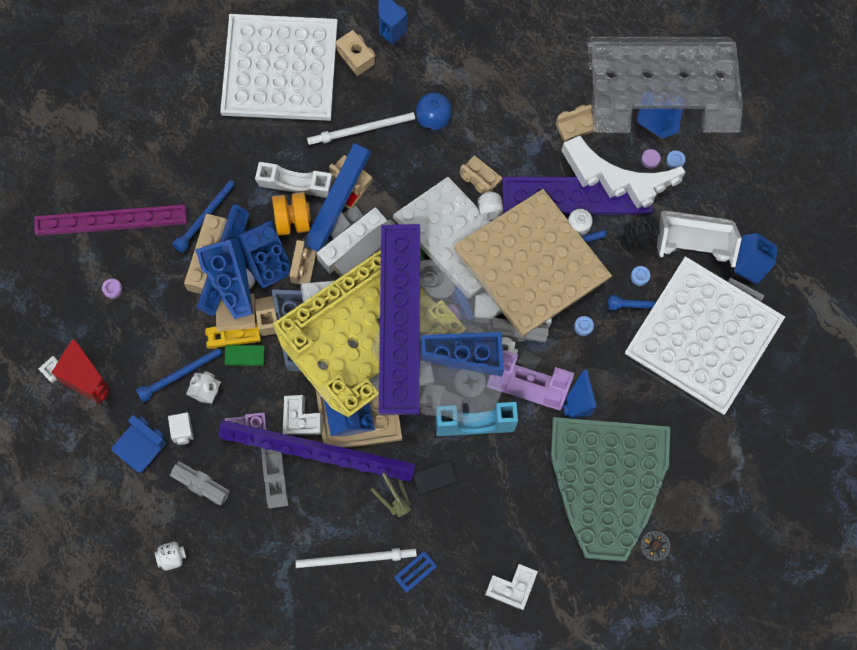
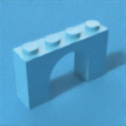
M516 402L496 403L493 410L482 413L457 412L456 405L436 406V436L514 432L518 423Z

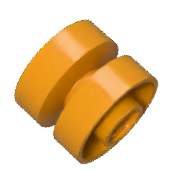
M304 192L292 194L291 205H288L285 195L272 196L278 236L290 234L292 223H294L297 233L310 231L308 222L311 221L309 202H306Z

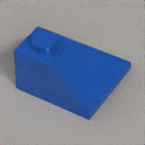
M587 370L582 371L562 406L564 415H567L569 419L589 417L596 409Z

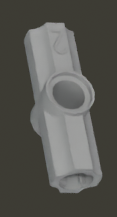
M491 318L488 325L489 333L501 332L502 337H508L516 342L526 340L546 342L548 336L547 325H540L524 337L520 336L509 320Z
M180 461L175 464L170 476L188 486L187 488L201 497L205 496L217 505L222 506L230 493L228 489L212 481L213 479L203 472L195 471Z

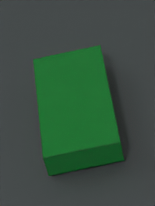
M226 345L225 366H264L265 346Z

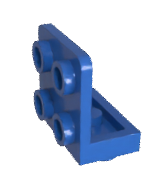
M646 91L642 94L637 122L662 139L674 135L680 129L684 101L678 98L666 104Z
M132 415L128 420L131 426L113 445L112 451L133 469L141 473L164 448L166 442L162 439L164 435L156 428L151 430L148 427L149 423L141 416L136 418Z

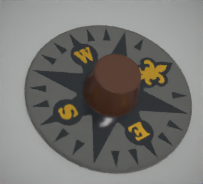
M648 532L641 540L642 553L650 560H662L670 552V541L662 532Z

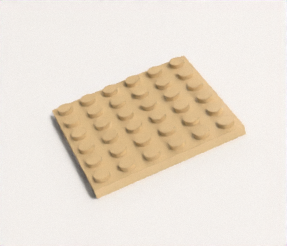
M544 189L459 241L453 247L521 337H524L612 277L579 233L570 226L567 218Z

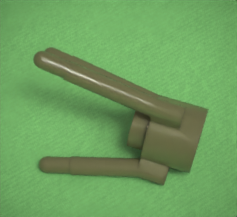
M383 472L382 476L395 498V501L392 502L393 507L374 488H371V491L390 510L392 515L396 514L399 518L412 510L410 507L412 504L408 499L403 482L398 479L403 498H399L386 473Z

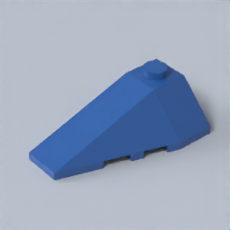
M239 237L195 249L202 271L208 275L214 289H217L222 297V301L234 319L254 314L245 259Z

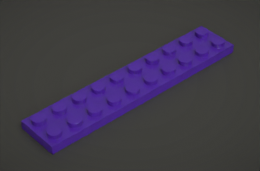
M420 224L381 225L379 415H420Z

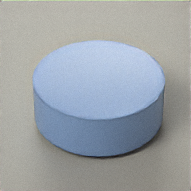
M672 151L666 158V164L670 169L683 167L685 163V156L680 151Z
M644 266L635 267L631 273V281L638 286L647 284L650 279V272Z
M587 316L579 317L574 324L575 332L581 336L589 335L594 328L592 319Z

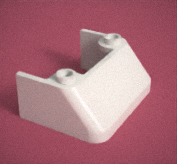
M672 211L661 212L659 221L660 233L657 242L660 257H663L664 253L670 254L676 248L710 252L718 261L725 262L729 260L731 267L736 266L742 238L735 222L728 219Z

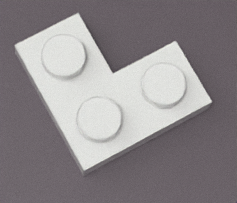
M303 395L284 396L283 434L290 436L322 434L323 414H305V396Z
M519 564L512 583L493 575L485 595L524 610L538 571Z

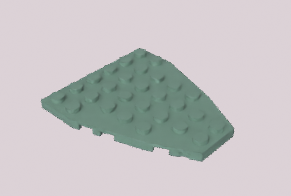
M553 417L551 461L567 518L585 559L625 562L629 557L631 550L649 520L657 494L663 483V478L669 467L670 427Z

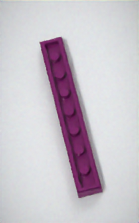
M186 205L34 216L35 235L44 236L187 224Z

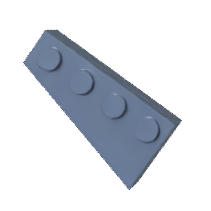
M272 290L277 320L303 303L301 291ZM283 349L287 371L302 372Z

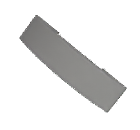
M390 219V220L384 222V223L381 224V225H396V224ZM381 225L357 242L334 265V268L342 276L381 250Z

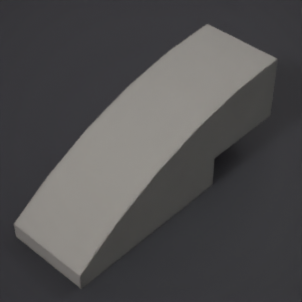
M261 448L268 508L288 506L282 452Z

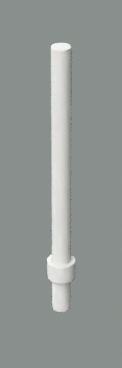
M412 112L333 132L325 131L321 132V135L308 137L307 141L309 145L319 142L327 143L331 142L332 139L415 120V115Z
M395 548L392 551L296 560V568L387 559L397 561L401 560V558L417 557L416 549L400 550V548Z

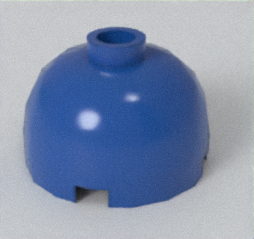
M427 93L418 101L416 118L424 128L426 126L431 128V130L442 129L448 125L451 119L452 107L450 101L441 93Z

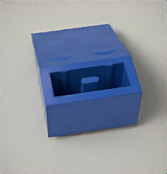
M272 221L261 223L231 237V239L239 237L245 265L262 288L290 275L291 264Z

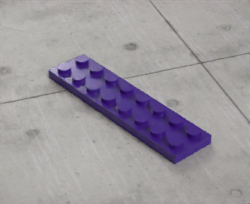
M577 177L502 178L503 214L544 189L563 215H570L577 209L587 210L591 215L652 214V204L646 208L642 206L637 209L627 191L619 197L614 196L610 198L600 180L593 186L587 185L582 187Z

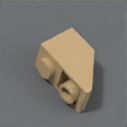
M273 296L255 299V310L261 336L276 334L273 323L277 321Z

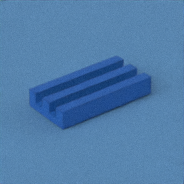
M423 551L401 570L394 579L408 593L437 568V565ZM422 558L426 559L425 562H423L403 581L400 579V577H402L407 571H409ZM428 564L431 565V567H429L423 574H421V575H420L415 581H413L408 587L405 585L410 579H412L417 573H419L425 566H427Z

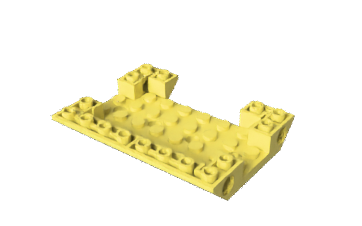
M381 250L273 323L274 330L284 351L329 406L348 418L379 395V392L371 384L370 380L379 374L380 326L377 320L380 319ZM420 286V340L421 335L463 333L466 328L442 300L435 303ZM354 340L358 347L351 348L348 345V341ZM318 362H325L328 368L326 370L320 369Z

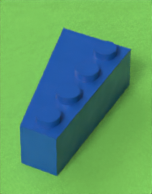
M501 332L421 335V361L502 377L504 364Z

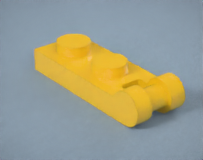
M256 322V328L220 332H217L216 327L205 329V334L208 336V341L206 342L207 349H216L226 345L261 342L258 322ZM221 334V339L216 340L215 335Z

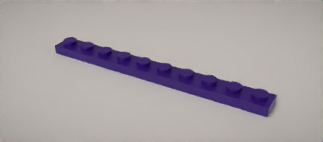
M221 420L219 425V438L226 441H235L266 450L300 456L305 459L309 458L323 463L357 469L362 472L375 473L380 476L385 472L388 477L397 478L401 481L411 482L415 467V464L224 420Z

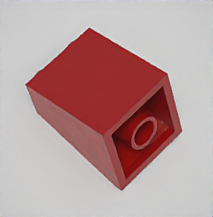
M72 339L51 374L61 384L100 404L102 400L104 401L108 397L110 387L82 348Z

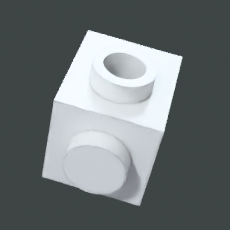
M188 412L168 416L171 439L174 443L183 445L189 443V440L194 439L191 418Z

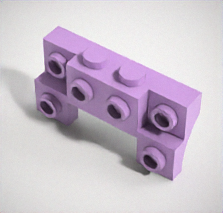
M503 350L502 377L490 375L486 387L561 410L574 373L555 367L552 376L515 365L518 355Z

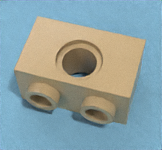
M354 30L335 41L336 51L357 76L375 65L374 51L370 47L367 48L360 34L357 35Z

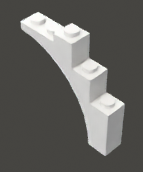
M581 136L565 142L562 147V153L582 187L587 185L593 186L600 180L610 198L614 196L619 197L627 191L637 209L642 206L646 208L653 204L656 194L663 192L669 185L675 186L679 184L685 174L682 166L658 173H638L621 169L600 158L587 146Z

